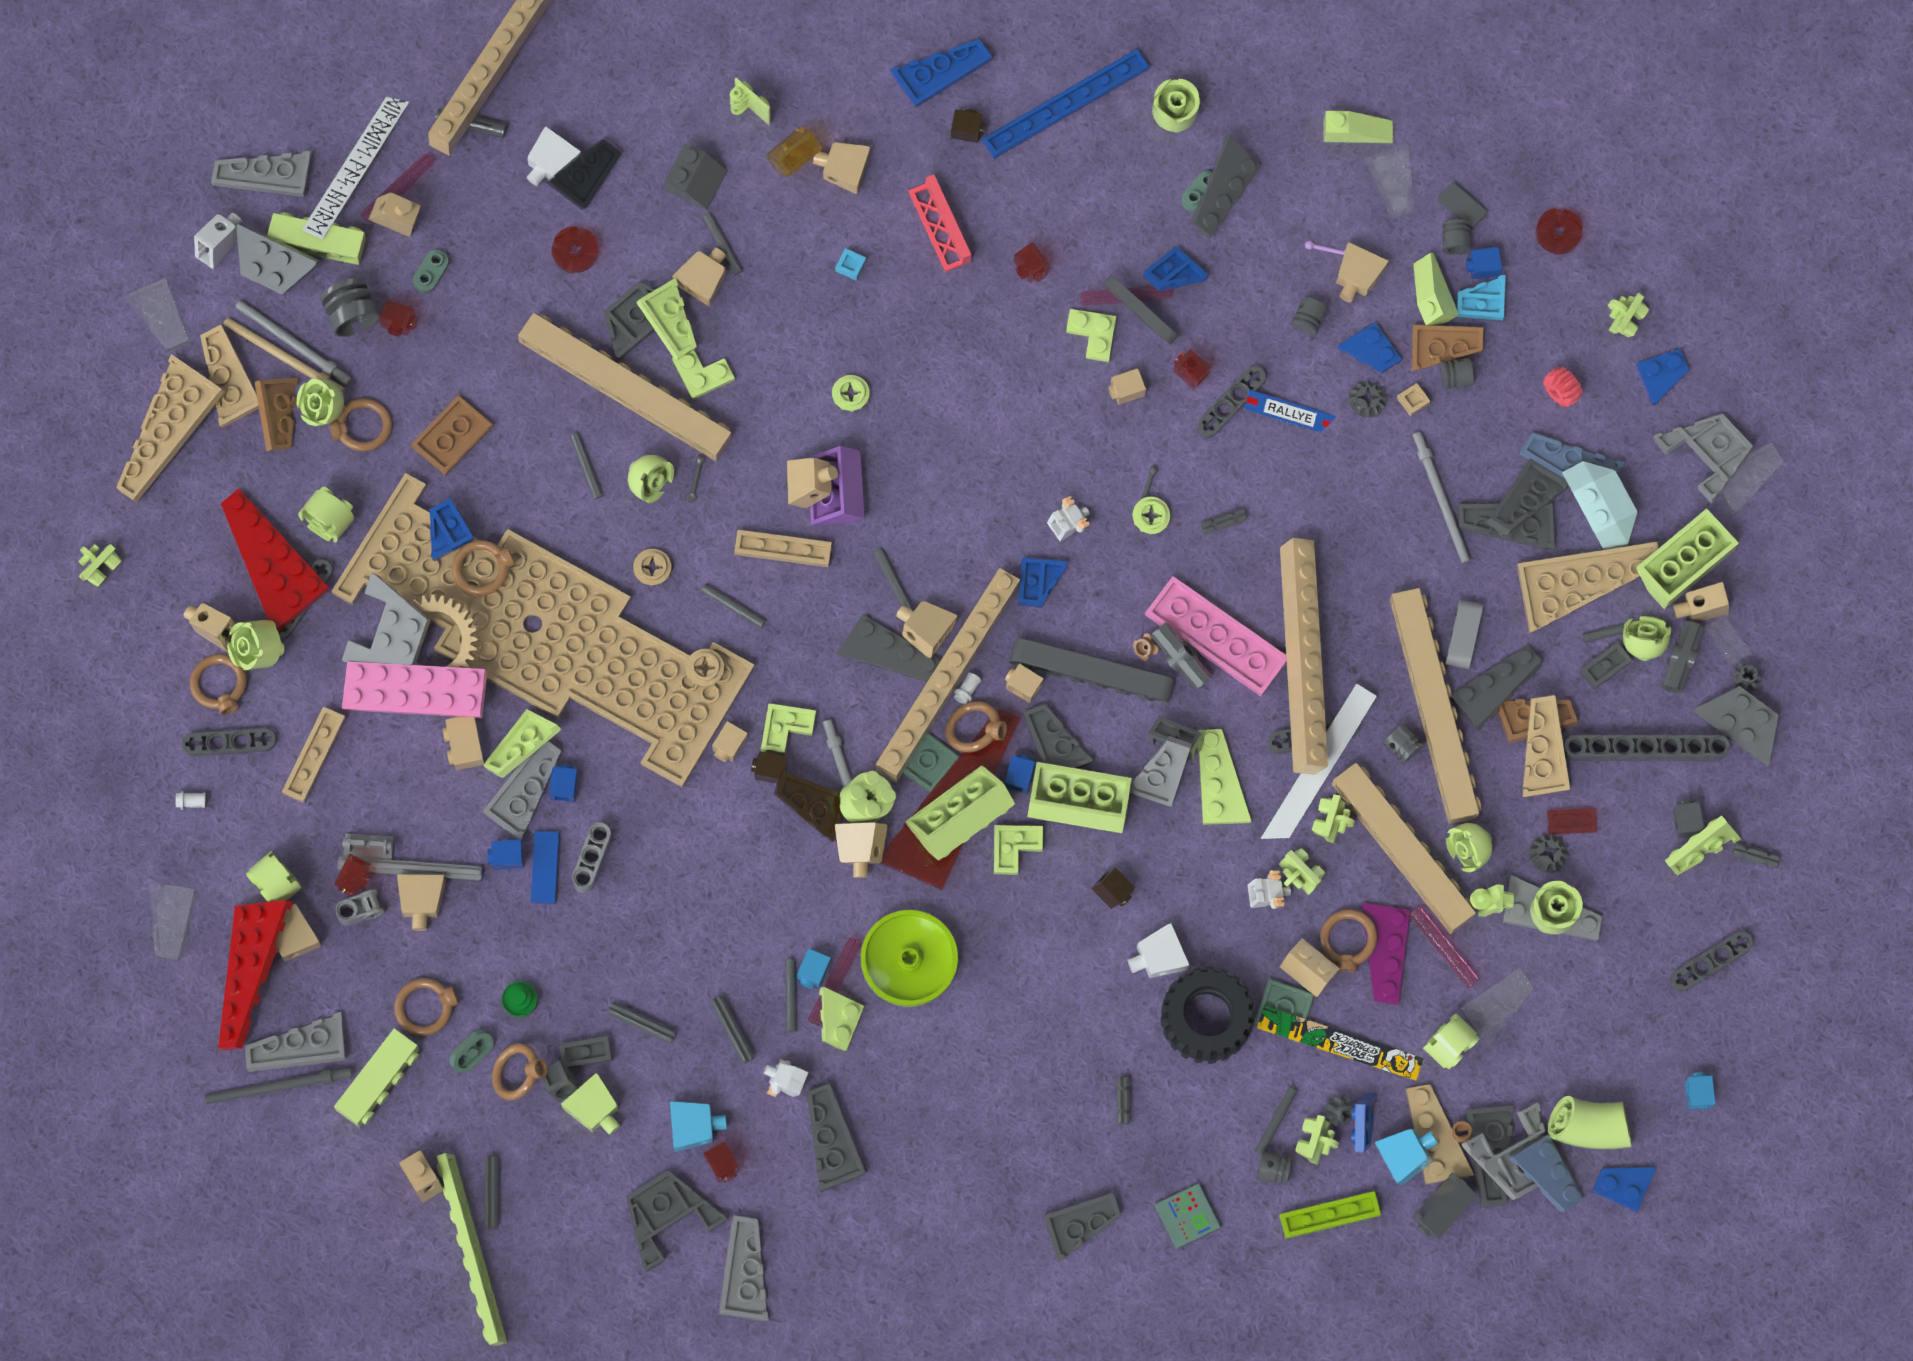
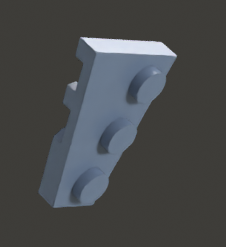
M1549 1135L1543 1136L1508 1157L1513 1164H1517L1524 1171L1523 1174L1529 1180L1532 1179L1541 1188L1540 1192L1560 1212L1568 1210L1583 1200Z

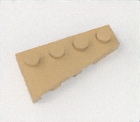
M220 324L200 335L210 374L209 379L225 392L215 404L219 416V426L223 428L259 409L256 390L224 327Z
M1553 694L1530 698L1522 797L1570 790L1556 697Z
M1431 1085L1406 1088L1414 1130L1418 1132L1420 1137L1432 1131L1439 1144L1428 1150L1433 1161L1422 1170L1425 1185L1445 1182L1452 1172L1460 1179L1473 1177L1474 1174L1458 1141L1453 1138L1452 1128Z

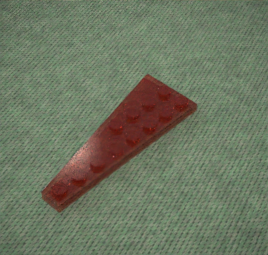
M997 709L1000 721L1005 722L1007 726L1005 738L1002 741L993 740L981 750L963 752L913 815L980 766L985 767L995 776L1020 718ZM990 719L972 742L978 741L985 736L986 726ZM905 823L904 827L883 851L880 864L943 890L964 843L952 850L948 856L938 861L926 850Z

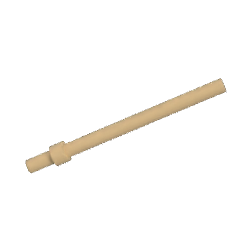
M228 317L224 321V326L309 378L332 381L329 375L324 372L319 373ZM332 381L341 389L342 393H344L345 388L337 384L336 382Z

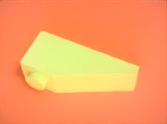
M1351 111L1325 112L1323 120L1324 142L1393 143L1392 120Z
M1429 253L1415 262L1414 275L1417 305L1425 324L1440 326L1458 316L1459 313L1434 253Z

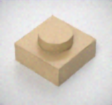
M1417 383L1397 396V399L1410 417L1430 404V400Z

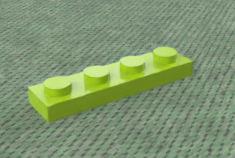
M1375 1191L1282 1213L1279 1215L1284 1237L1289 1239L1380 1217L1381 1213Z

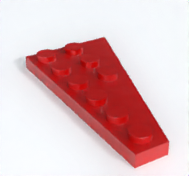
M237 489L220 504L266 617L275 623L276 629L279 632L327 593L329 587L242 491Z
M281 900L235 906L218 1049L236 1050L243 1048L252 1022L250 1014L253 1005H258L260 996L257 994L260 985L266 982L278 948L275 944L279 931L283 932L286 923L283 922L287 909L291 910L293 902Z

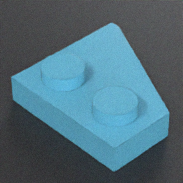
M1506 275L1498 276L1497 279L1487 283L1477 284L1474 288L1459 291L1457 294V311L1459 315L1456 317L1503 320Z

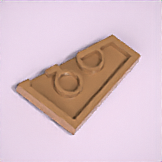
M298 378L255 381L266 451H279L291 448L294 425L292 410L296 406L294 390L295 386H298Z
M1525 699L1505 701L1498 708L1497 713L1509 744L1527 739L1530 701H1525ZM1556 700L1560 728L1564 729L1577 725L1578 720L1570 700Z

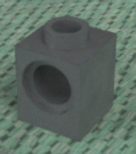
M1692 800L1678 802V805L1673 809L1677 838L1690 837L1703 831L1704 825L1700 802L1693 803Z
M560 1060L549 1066L547 1075L541 1078L547 1093L559 1102L579 1089L572 1070Z

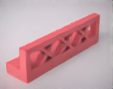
M935 175L928 176L925 179V184L908 190V193L944 271L947 272L970 263L971 253ZM928 190L930 194L928 205L919 202L915 194ZM928 210L939 214L940 218L937 225L927 221L926 215ZM938 230L948 233L949 239L946 245L936 241L935 235ZM947 249L956 252L960 260L948 265L944 258Z

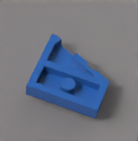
M1176 246L1146 269L1143 277L1159 291L1204 282L1207 280L1208 273Z
M1376 323L1371 324L1338 345L1340 351L1350 354L1356 360L1370 365L1380 373H1384L1402 360Z
M1681 349L1636 364L1652 406L1656 405L1689 371Z
M451 498L430 509L431 557L433 562L474 540Z
M1022 558L1018 606L1042 608L1066 570L1068 561Z
M1367 1093L1352 1108V1119L1355 1120V1129L1352 1131L1351 1140L1355 1144V1152H1365L1371 1147L1375 1117L1371 1115V1103L1377 1102L1376 1093Z
M1653 1167L1603 1168L1599 1173L1592 1192L1637 1212L1656 1169Z

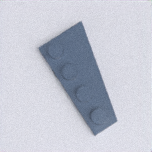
M1533 432L1519 453L1526 459L1534 460L1564 479L1565 477L1562 472L1582 461L1615 470L1617 475L1625 462L1619 460L1614 461L1605 458L1606 456L1598 453L1595 455L1583 451L1582 448L1564 445L1560 441Z

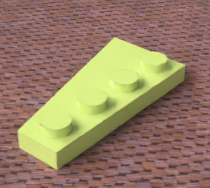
M1222 729L1198 730V732L1202 733L1199 766L1203 825L1251 823Z

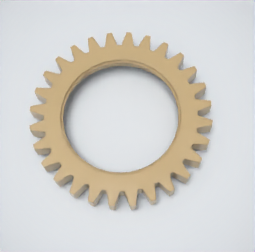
M438 594L431 595V599L429 596H422V602L419 599H414V606L421 612L437 611L445 613L457 623L462 636L460 652L456 659L445 667L472 668L473 666L468 660H477V656L472 651L480 650L478 646L474 645V642L480 641L481 638L474 636V633L480 629L472 628L471 625L477 620L476 618L468 619L471 611L465 610L462 612L464 604L459 603L455 606V598H450L447 602V595H441L440 599Z

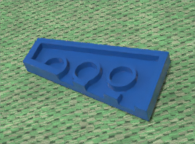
M980 39L951 48L950 51L941 54L936 53L929 58L920 61L915 60L899 68L898 66L891 68L890 73L915 108L992 61V56Z

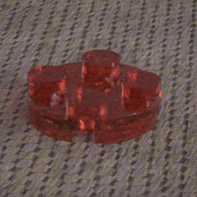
M1550 209L1539 218L1535 235L1540 246L1546 251L1555 255L1566 254L1573 251L1580 243L1582 223L1579 217L1568 209ZM1554 227L1558 229L1564 228L1563 236L1556 235Z
M575 226L564 228L554 238L551 250L553 260L560 269L567 273H581L588 270L598 258V243L595 236L587 229L583 230ZM572 245L576 248L581 247L578 254L569 253Z

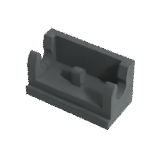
M1158 716L1148 732L1149 742L1154 745L1156 740L1164 743L1169 736L1191 743L1188 759L1192 761L1194 760V753L1199 754L1202 749V733L1162 716Z

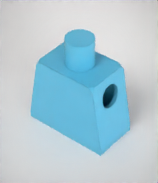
M670 1102L674 1152L712 1143V1131L727 1129L726 1116H711L710 1105Z
M1408 1129L1379 1140L1375 1144L1396 1183L1403 1186L1433 1161L1428 1150L1439 1144L1432 1131L1420 1137L1416 1130Z

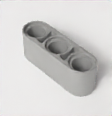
M1460 599L1445 665L1469 670L1483 605Z
M599 822L591 826L573 872L574 887L581 893L590 892L594 888L610 846L612 836L610 828L605 823ZM599 831L607 834L603 840H596L594 835ZM591 853L599 856L598 860L593 863L586 861L587 855ZM584 875L590 878L589 883L586 885H580L577 882L578 878Z

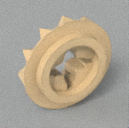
M658 549L642 551L636 557L633 564L635 577L642 584H647L651 587L658 584L661 585L669 578L671 572L669 557ZM652 559H654L655 566L659 567V569L654 571L653 576H651L649 569H645L646 566H650Z
M700 649L692 653L688 658L686 673L695 685L703 687L715 685L722 678L724 663L720 655L715 651ZM704 659H706L708 667H712V670L707 671L706 677H704L702 670H698V667L703 666Z

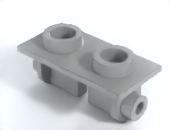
M345 833V838H343V857L392 860L394 837Z

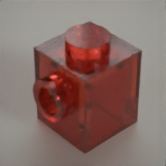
M1033 242L1014 254L1013 262L1017 266L1015 270L1021 279L1026 278L1031 283L1034 280L1039 282L1047 276L1049 262Z
M387 299L379 322L381 328L387 329L389 334L400 337L401 334L408 336L409 331L415 329L418 318L415 317L414 308Z
M1191 349L1186 354L1182 352L1174 361L1173 372L1193 390L1210 375L1211 367Z
M349 853L334 885L338 886V889L345 894L351 895L353 893L356 895L359 888L365 889L370 879L366 874L371 863Z
M725 1141L703 1153L718 1183L722 1180L726 1183L737 1177L736 1173L740 1171L739 1166Z

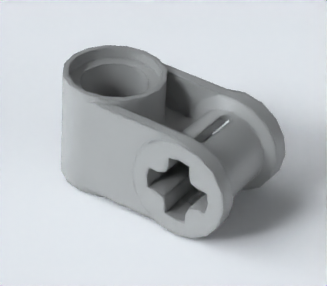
M368 890L357 896L340 901L336 906L338 921L342 925L349 926L383 915L385 912L378 903L376 897L378 894L377 890ZM345 908H350L354 911L352 916L347 918L341 916V912Z

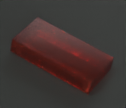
M1595 808L1547 810L1546 812L1548 835L1597 832Z

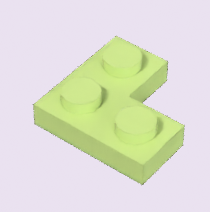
M1070 309L1066 333L1089 337L1086 359L1109 362L1116 316Z
M694 350L676 361L672 358L692 400L735 381L725 358L704 368Z
M769 703L761 752L774 750L779 752L780 755H785L789 732L812 736L816 711Z
M994 825V874L1018 875V851L1042 852L1043 826Z

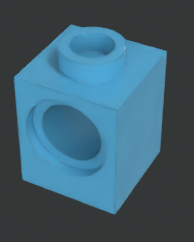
M808 948L797 973V980H800V985L808 989L820 988L831 963V957Z
M1703 1072L1690 1074V1077L1684 1081L1688 1110L1713 1108L1715 1106V1095L1712 1076H1705Z

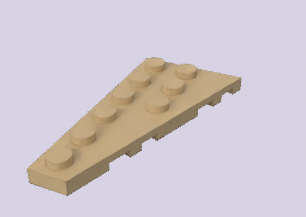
M172 354L168 360L170 363L169 367L161 377L160 381L162 384L159 391L154 395L141 426L142 432L139 440H136L134 443L132 457L126 463L116 487L136 503L225 393L216 384Z
M1657 542L1518 563L1517 570L1529 634L1639 578L1640 574L1636 567L1658 549Z

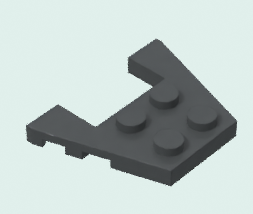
M668 1170L626 1196L645 1272L665 1261L652 1238L686 1216L696 1212L708 1233L727 1221V1218L722 1213L718 1212L711 1204L702 1199Z

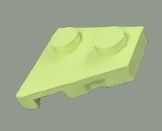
M821 987L819 995H822V1010H820L823 1023L821 1029L822 1041L846 1051L864 1006L826 987Z

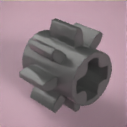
M1751 661L1746 666L1739 663L1737 666L1738 671H1733L1731 675L1737 680L1734 683V687L1738 685L1744 689L1750 687L1753 691L1757 688L1756 683H1760L1763 679L1761 676H1758L1761 668L1752 666ZM1744 674H1745V675H1749V674H1750V675H1751V679H1749V678L1744 679V678H1743V675H1744Z
M1335 1095L1334 1098L1327 1102L1325 1116L1330 1118L1329 1122L1336 1126L1339 1123L1346 1126L1347 1123L1352 1121V1108L1354 1104L1350 1103V1098L1345 1095L1339 1098Z

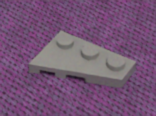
M1169 736L1131 782L1129 793L1171 807L1192 744Z

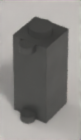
M1452 1172L1418 1212L1414 1213L1412 1218L1418 1224L1416 1228L1426 1237L1430 1235L1439 1239L1477 1195L1464 1180Z

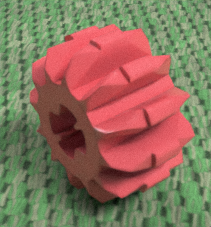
M1564 367L1553 369L1543 381L1546 387L1545 391L1549 393V397H1552L1554 402L1562 407L1573 405L1583 393L1580 387L1581 383L1577 381L1571 371Z

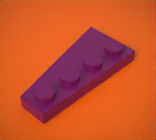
M1362 903V912L1372 920L1377 931L1376 947L1369 957L1374 1002L1398 1005L1410 910ZM1365 929L1366 942H1367L1368 936H1367V931H1366V929Z

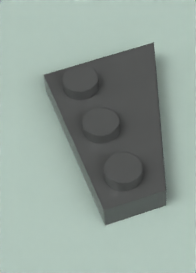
M1046 704L1023 712V717L1042 763L1076 769L1093 763V759L1079 746L1080 744L1067 732L1064 725Z
M1113 1192L1043 1215L1058 1262L1121 1216Z

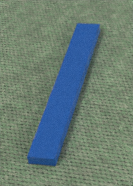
M1137 48L982 138V142L995 159L1150 69V66Z

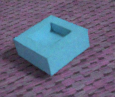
M845 248L835 267V271L857 280L866 262V257Z

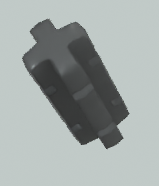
M1243 508L1234 510L1233 513L1228 512L1214 517L1213 520L1202 521L1201 529L1207 535L1213 533L1215 529L1218 531L1233 526L1235 522L1241 523L1246 521V513Z
M1736 843L1733 848V856L1745 857V860L1762 865L1766 863L1767 866L1777 868L1779 865L1780 855L1768 854V851L1751 846L1746 848V845Z
M1118 1077L1116 1080V1088H1118L1116 1092L1117 1124L1128 1125L1130 1123V1113H1128L1130 1111V1091L1128 1090L1130 1088L1129 1077Z

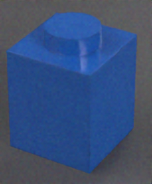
M1499 247L1471 250L1469 259L1465 260L1466 271L1471 273L1472 279L1500 276L1502 265Z
M1025 755L1012 756L1004 782L1005 787L1027 794L1035 761H1031V758Z
M566 764L552 767L549 794L551 800L575 802L577 769H573V766Z
M521 840L491 842L492 849H487L488 864L493 863L494 870L523 868Z

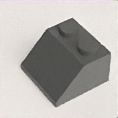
M685 143L664 182L665 192L707 210L727 170L706 152Z

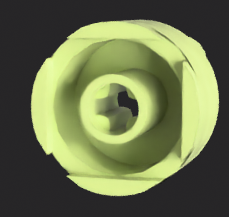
M1170 79L1161 83L1155 91L1152 114L1157 124L1165 130L1176 133L1191 127L1197 119L1200 106L1198 90L1192 83L1184 79Z
M323 486L320 490L314 492L298 515L302 522L304 519L309 522L307 527L326 541H330L333 538V542H337L354 520L351 512L353 506L344 499L340 501L333 496L334 494L331 490Z
M271 620L240 622L235 624L230 630L229 635H232L231 642L228 643V653L233 664L237 667H242V670L271 667L277 662L279 656L284 653V645L280 640L275 623Z
M869 771L859 774L844 786L840 792L841 804L839 806L843 816L850 823H876L891 810L896 794L883 776L875 771Z
M272 851L253 865L246 873V876L261 890L260 893L268 902L289 900L302 889V886L288 868L278 861L279 858Z
M1563 881L1548 882L1538 890L1531 902V918L1543 933L1554 935L1565 933L1575 925L1580 917L1583 908L1582 898L1574 887ZM1553 904L1561 908L1559 912L1552 908Z
M1457 1013L1450 1017L1451 1020L1447 1024L1444 1023L1427 1041V1044L1423 1046V1049L1443 1068L1447 1067L1450 1069L1452 1066L1454 1067L1464 1057L1461 1052L1471 1049L1479 1040L1476 1036L1477 1032Z

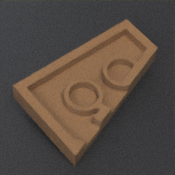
M1412 326L1411 372L1438 365L1441 361L1446 363L1447 361L1460 359L1483 351V327Z

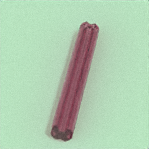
M423 154L378 197L388 193L400 196L433 165V159L428 154ZM376 199L361 212V217L367 223L372 222L369 220Z
M1154 286L1127 288L1140 301L1171 299L1173 296L1172 289L1159 291ZM1109 290L1082 292L1080 295L1083 306L1122 303Z
M1420 907L1414 909L1409 915L1410 918L1466 987L1474 986L1478 982V977Z
M855 938L848 939L824 987L836 993L838 992L861 947L859 940ZM822 995L819 996L808 1018V1021L815 1026L822 1024L820 1010H822Z

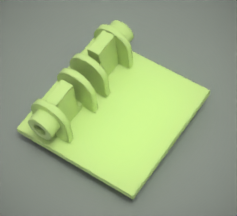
M735 78V87L730 92L731 112L735 115H741L749 107L770 125L769 102L764 97H758L753 93L752 87L747 82H741Z

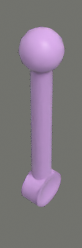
M1311 240L1305 243L1307 249L1315 248L1343 255L1345 253L1342 250L1314 244Z

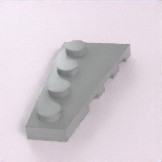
M303 151L302 154L284 153L281 156L268 157L264 155L253 159L216 160L211 184L212 186L304 197L312 153L311 151Z
M547 741L516 768L482 813L516 839L522 840L561 750Z
M1510 875L1507 892L1514 893V903L1512 908L1504 909L1502 923L1539 930L1531 918L1530 906L1540 888ZM1553 904L1552 908L1556 909L1557 912H1559L1561 909L1560 907H1556L1555 904ZM1582 908L1580 917L1569 931L1562 934L1598 941L1602 916Z
M342 1013L333 1014V1017L324 1020L311 1022L312 1024L299 1029L296 1027L280 1036L274 1035L246 1045L247 1071L253 1072L346 1061Z
M732 1216L718 1313L720 1315L768 1321L758 1219Z

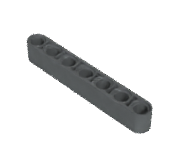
M1020 638L1015 639L1009 663L1014 666L1015 664H1021L1029 670L1037 672L1038 670L1046 671L1048 675L1060 678L1061 676L1069 677L1071 681L1083 684L1084 682L1092 683L1094 687L1106 690L1107 688L1115 689L1117 693L1129 696L1131 694L1138 695L1140 699L1152 702L1154 700L1161 701L1163 705L1169 703L1174 684L1172 678Z
M1572 735L1566 740L1563 747L1565 758L1569 761H1720L1729 751L1730 743L1722 735ZM1623 744L1628 751L1621 753L1617 750L1616 745ZM1647 744L1651 748V752H1643L1640 745ZM1671 744L1675 748V752H1667L1664 745ZM1568 745H1577L1580 752L1574 753L1570 751ZM1592 745H1601L1604 752L1598 753L1594 751ZM1688 745H1696L1699 749V752H1691L1688 749ZM1712 745H1720L1723 752H1715L1712 749Z

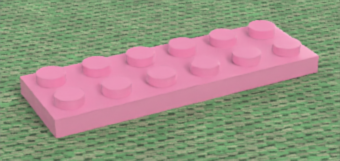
M1172 576L1145 612V616L1159 626L1168 622L1183 641L1189 642L1196 652L1259 696L1264 694L1287 663L1284 653L1174 576Z
M347 662L342 709L482 718L488 671L475 668Z

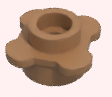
M1145 633L1143 638L1133 642L1134 651L1142 661L1149 660L1151 655L1158 654L1159 646L1155 645L1150 633Z

